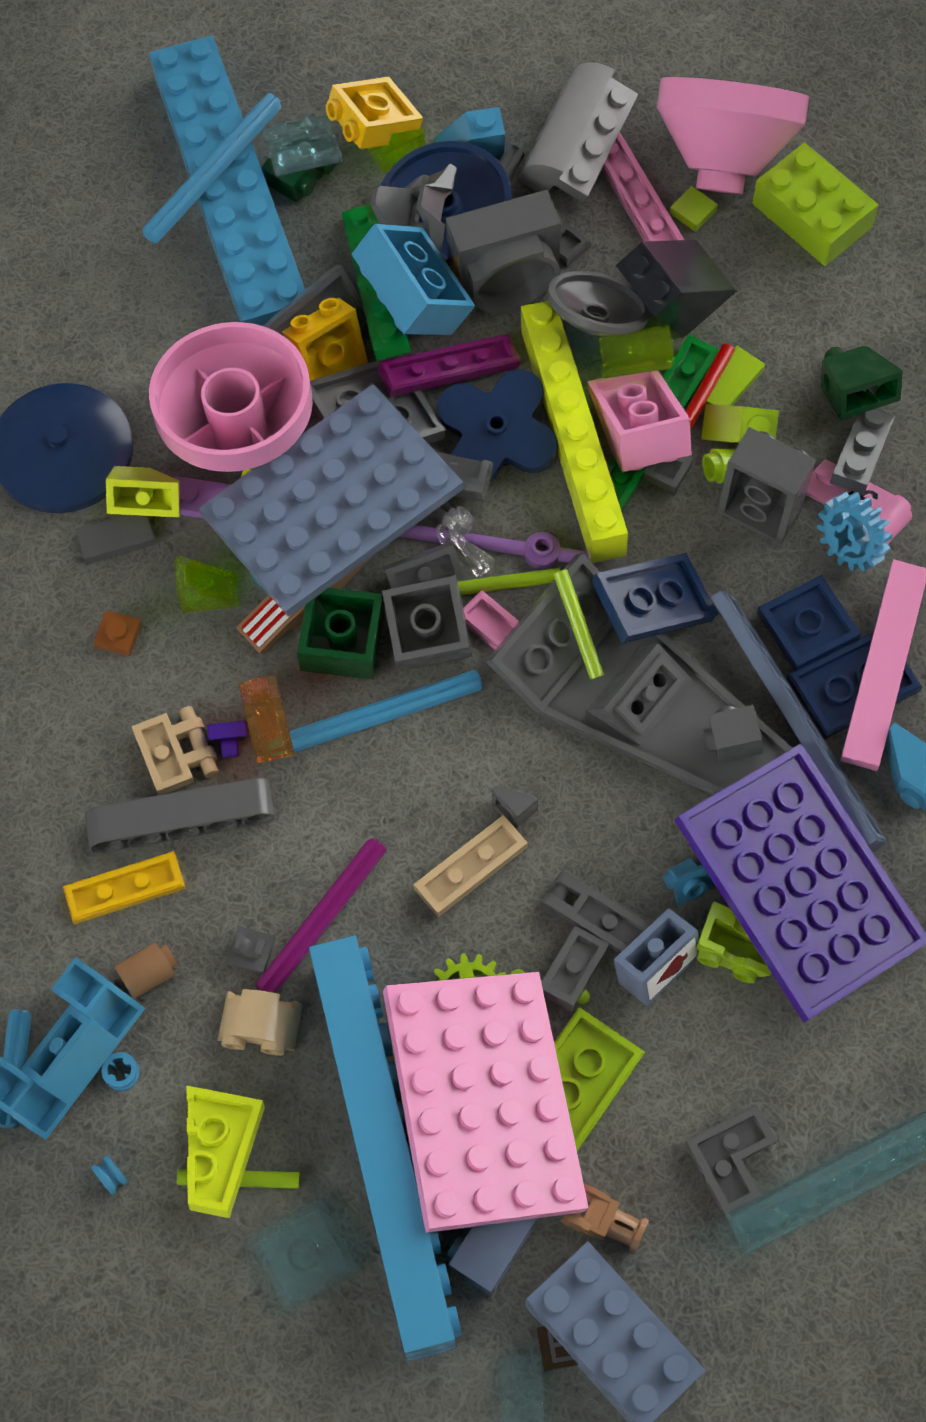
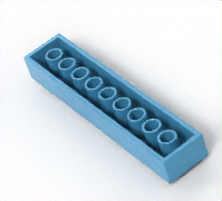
M213 35L149 52L154 78L189 177L243 120ZM250 142L198 198L197 202L239 322L263 326L304 292L305 288L252 142Z
M356 935L311 946L309 950L407 1362L456 1349L455 1338L462 1336L456 1306L447 1308L444 1297L452 1293L445 1263L437 1265L434 1256L441 1253L437 1231L425 1233L410 1143L406 1142L405 1134H408L403 1104L402 1101L397 1102L395 1097L401 1094L395 1061L387 1063L386 1057L393 1056L386 1022L377 1023V1019L384 1018L376 984L368 986V982L373 981L374 976L367 946L359 948Z

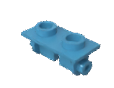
M691 858L668 868L667 874L662 876L669 890L673 888L678 906L690 900H696L706 891L716 887L704 866L700 865L698 867Z

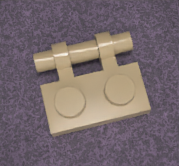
M192 706L184 707L179 711L182 722L171 725L167 713L131 726L158 795L167 794L195 783L190 772L192 768L201 767L205 778L214 777L219 773L215 763L217 760L215 750L212 746H208L203 733L205 726L202 719L196 716ZM189 738L194 751L183 754L178 740Z

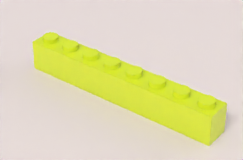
M549 301L521 306L522 336L533 373L542 384V403L550 429L557 439V453L590 562L596 563L624 557L627 555L628 531L561 317L554 311Z

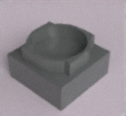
M548 190L446 218L447 264L475 306L482 311L488 312L490 318L519 310L521 306L537 302L547 295L551 280L560 275L561 221Z

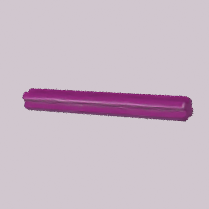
M374 838L366 841L256 982L255 987L257 990L277 993L310 951L309 947L314 946L386 853V848L382 843Z

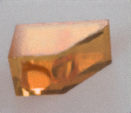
M276 675L256 677L250 681L239 683L257 764L295 755Z

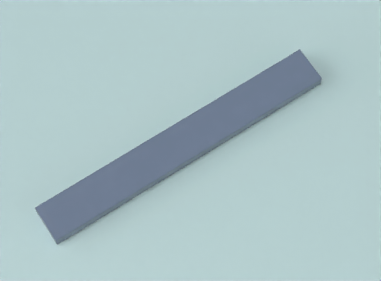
M722 590L711 597L712 601L799 741L869 848L876 850L886 844V838L735 597Z

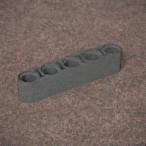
M253 778L101 805L88 809L85 812L89 850L100 854L107 853L106 849L111 848L112 852L145 846L144 842L148 841L149 845L179 840L182 839V835H187V838L218 833L220 828L229 831L257 826L259 821H262V824H268L276 818L270 781L264 778Z

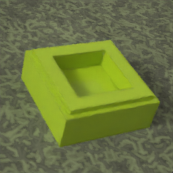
M691 186L670 207L669 214L694 232H697L717 211L718 204Z

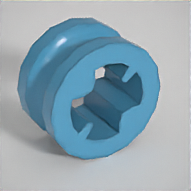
M116 1052L111 1054L102 1065L101 1073L110 1088L116 1091H125L136 1084L139 1079L140 1070L131 1055L125 1052ZM123 1062L126 1068L131 1069L130 1075L124 1074L126 1079L123 1081H118L115 1075L110 1074L112 1068L117 1069L115 1064Z
M107 1154L103 1156L102 1164H93L90 1167L112 1196L117 1193V1186H126L129 1183Z

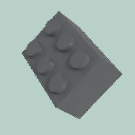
M749 427L728 461L718 513L782 545L802 511L816 459L810 457L802 449L791 448L777 441L767 432H759Z

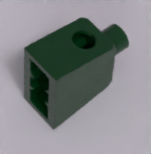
M868 346L857 347L845 352L840 347H832L825 353L824 360L822 361L821 387L837 416L842 420L901 401L903 371Z

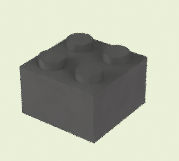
M456 576L382 590L394 658L400 671L473 657Z

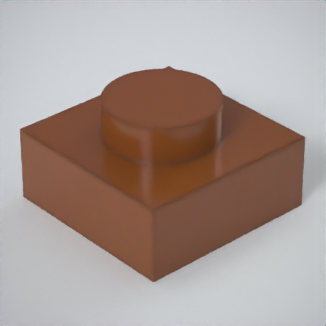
M106 610L93 642L95 647L131 656L142 626L141 619Z

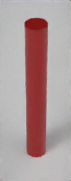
M722 344L685 410L690 418V431L735 352V349L729 344Z

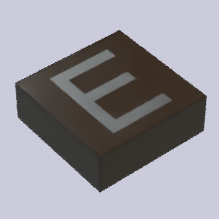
M545 1326L537 1327L544 1372L579 1365Z

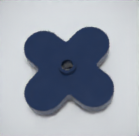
M518 369L505 373L490 393H485L472 385L462 383L445 389L437 403L439 419L446 429L461 437L451 455L493 462L494 467L490 482L497 476L502 466L509 464L528 473H538L548 469L557 457V439L550 428L533 419L543 402V388L538 377L529 371Z

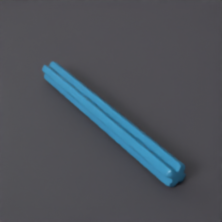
M267 93L142 228L143 236L153 244L158 243L281 109V101L278 97Z
M471 670L269 737L267 744L272 757L277 759L478 692L482 689V681L479 673L476 670Z

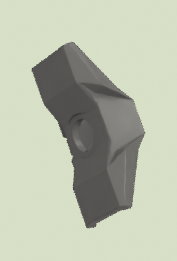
M448 164L444 170L430 176L420 175L405 188L375 187L372 191L370 202L379 224L423 227L441 254L445 224L441 222L444 200L453 191L457 167ZM420 216L423 220V222L419 223Z

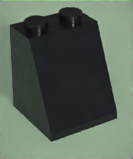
M697 240L642 241L615 265L652 314L682 337L688 335L737 292Z

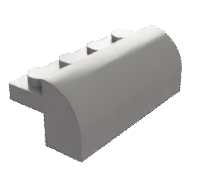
M593 62L578 65L568 77L516 180L535 192L548 190L549 192L555 185L581 202H584L638 94L611 78L615 70L609 66Z

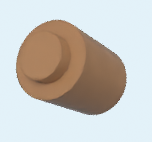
M153 942L114 967L135 1000L175 976L172 968L178 965L166 944L159 948L157 943Z

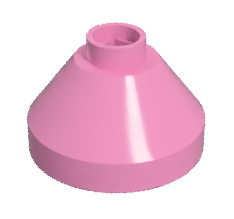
M664 77L660 79L656 107L687 167L698 170L696 189L743 195L745 177H756L805 126L809 96L789 90L740 82L689 77Z
M219 323L203 327L184 336L161 357L153 371L149 386L151 411L158 433L167 447L184 461L213 471L232 472L247 470L266 464L279 457L302 435L312 411V390L308 369L300 352L281 334L252 323Z

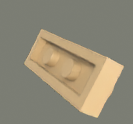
M502 815L414 883V890L433 913L440 917L527 849L528 842L508 819Z

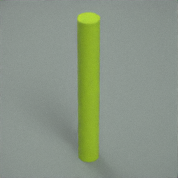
M559 567L457 582L461 596L477 594L481 590L492 592L550 584L555 580L553 574L561 571Z
M568 570L556 572L553 575L589 678L591 680L603 676L604 672Z
M178 1169L177 1185L187 1186V1169ZM245 1171L240 1187L299 1189L300 1172Z

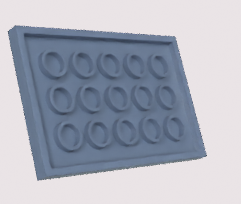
M372 384L303 433L282 455L252 469L200 506L199 511L201 516L289 617L464 489V484L378 388Z

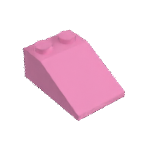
M655 365L587 382L588 390L611 453L622 472L640 470L645 466L661 462H672L678 458L692 455L690 418Z

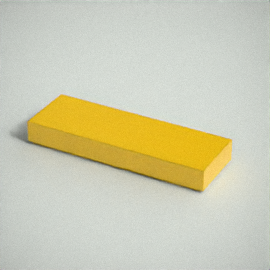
M174 851L63 886L74 925L186 889Z

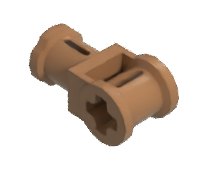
M584 1184L587 1202L590 1203L585 1216L582 1217V1213L562 1215L560 1221L579 1233L595 1237L601 1241H604L605 1237L608 1236L628 1246L629 1252L635 1254L649 1219L643 1217L639 1220L618 1210L619 1202L611 1199L604 1192Z

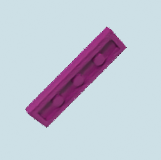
M503 334L381 361L378 363L377 370L389 397H394L519 368L521 360L509 335Z

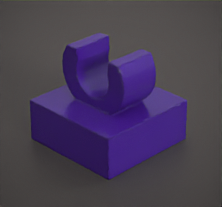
M236 721L207 724L209 740H221L222 757H238V738L249 737L248 722Z

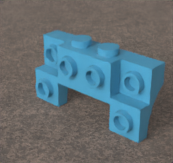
M76 956L51 988L54 993L70 1004L21 1069L0 1056V1109L45 1140L145 1010V1007Z

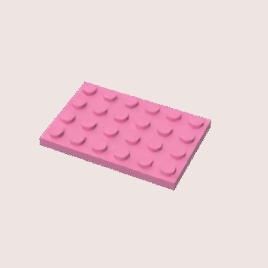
M539 972L387 985L383 990L425 1233L586 1211L589 1207Z

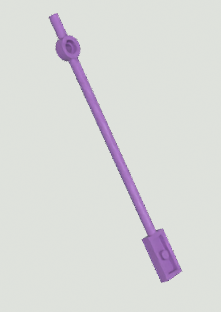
M174 476L175 479L180 480V515L203 518L199 507L231 484ZM414 525L399 536L442 544L451 542L455 546L524 556L526 562L532 568L538 570L550 569L558 561L569 563L576 554L581 553L590 561L587 551L560 547L557 538L546 532L535 533L524 542ZM545 545L548 547V550L542 552L538 551L536 547Z

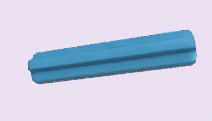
M14 1009L10 1010L8 1014L3 1058L21 1069L27 1061L32 1016L27 1010ZM0 1109V1127H18L19 1121Z

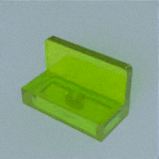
M670 325L641 329L623 336L599 337L603 362L602 378L673 368L675 357Z

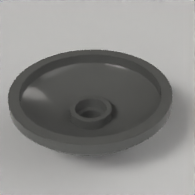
M588 271L566 272L554 277L548 287L547 298L554 311L576 329L591 335L610 337L632 334L644 328L651 316V311L630 284L605 274Z

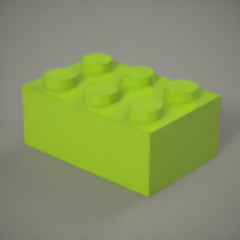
M805 142L756 180L752 201L756 208L824 266L829 264L873 227L879 206L878 203Z

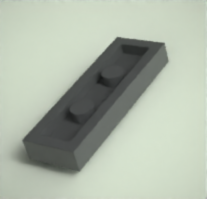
M873 409L857 415L832 474L831 484L853 492H859L862 495L865 494L895 419L894 415L879 409Z

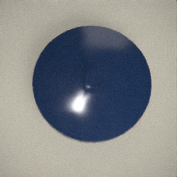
M458 141L431 143L411 151L393 165L380 185L405 188L420 175L430 176L444 170L448 164L457 167L453 191L444 200L441 222L445 224L441 255L446 263V218L513 199L508 175L500 162L486 150L473 144ZM421 216L419 217V223L423 222Z
M72 383L43 386L18 398L0 417V485L9 496L30 509L46 513H69L90 507L106 498V478L114 466L130 467L133 456V437L128 420L115 401L94 388Z

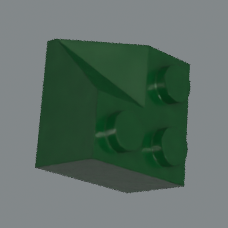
M328 588L305 605L297 649L300 671L374 680L385 614L383 594Z

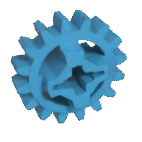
M843 492L824 504L825 509L818 514L823 522L817 525V529L824 532L825 536L820 539V542L829 544L830 548L827 554L829 556L836 554L838 556V565L841 566L848 562L850 571L860 568L863 572L885 559L884 555L891 550L886 542L892 539V534L885 532L884 527L890 523L888 520L880 519L879 515L882 509L880 507L873 509L871 507V498L867 497L861 501L859 492H855L850 496L847 492Z

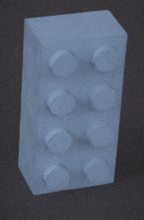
M588 1241L526 1298L525 1307L556 1338L579 1364V1368L628 1422H654L706 1371Z

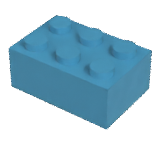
M374 224L352 253L360 267L361 273L369 280L377 292L378 299L386 306L394 318L396 327L403 334L452 335L475 307V304L423 227Z

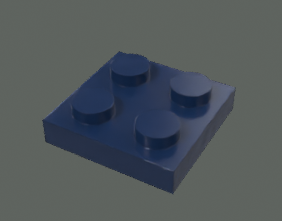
M822 575L758 607L757 614L794 670L858 640L861 635Z

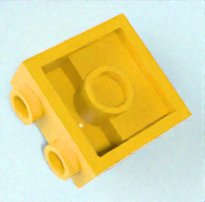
M390 77L332 85L329 100L326 104L328 118L331 121L337 120L343 127L345 139L348 142L354 141L359 149L389 145L392 133L420 129L423 120L420 113Z
M340 298L323 300L319 304V310L309 316L299 315L294 317L290 322L291 326L282 331L283 336L302 355L308 369L310 381L368 364L356 309Z

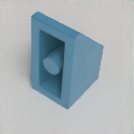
M495 107L465 112L436 135L434 143L443 141L465 142L478 146L489 152L496 159H500L505 151V131L500 108Z
M894 722L888 731L885 742L894 789L900 794V798L905 804L912 808H922L926 811V743Z

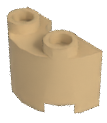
M242 989L241 995H235L228 991L217 1041H222L221 1046L233 1050H244L247 1043L261 1045V1052L276 1056L284 1055L285 1050L295 1051L303 1005L298 1001H292V1003L279 1001L280 994Z

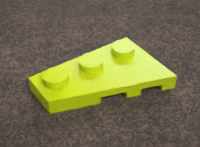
M186 1085L188 1101V1206L191 1211L230 1218L264 1113V1102L259 1099Z

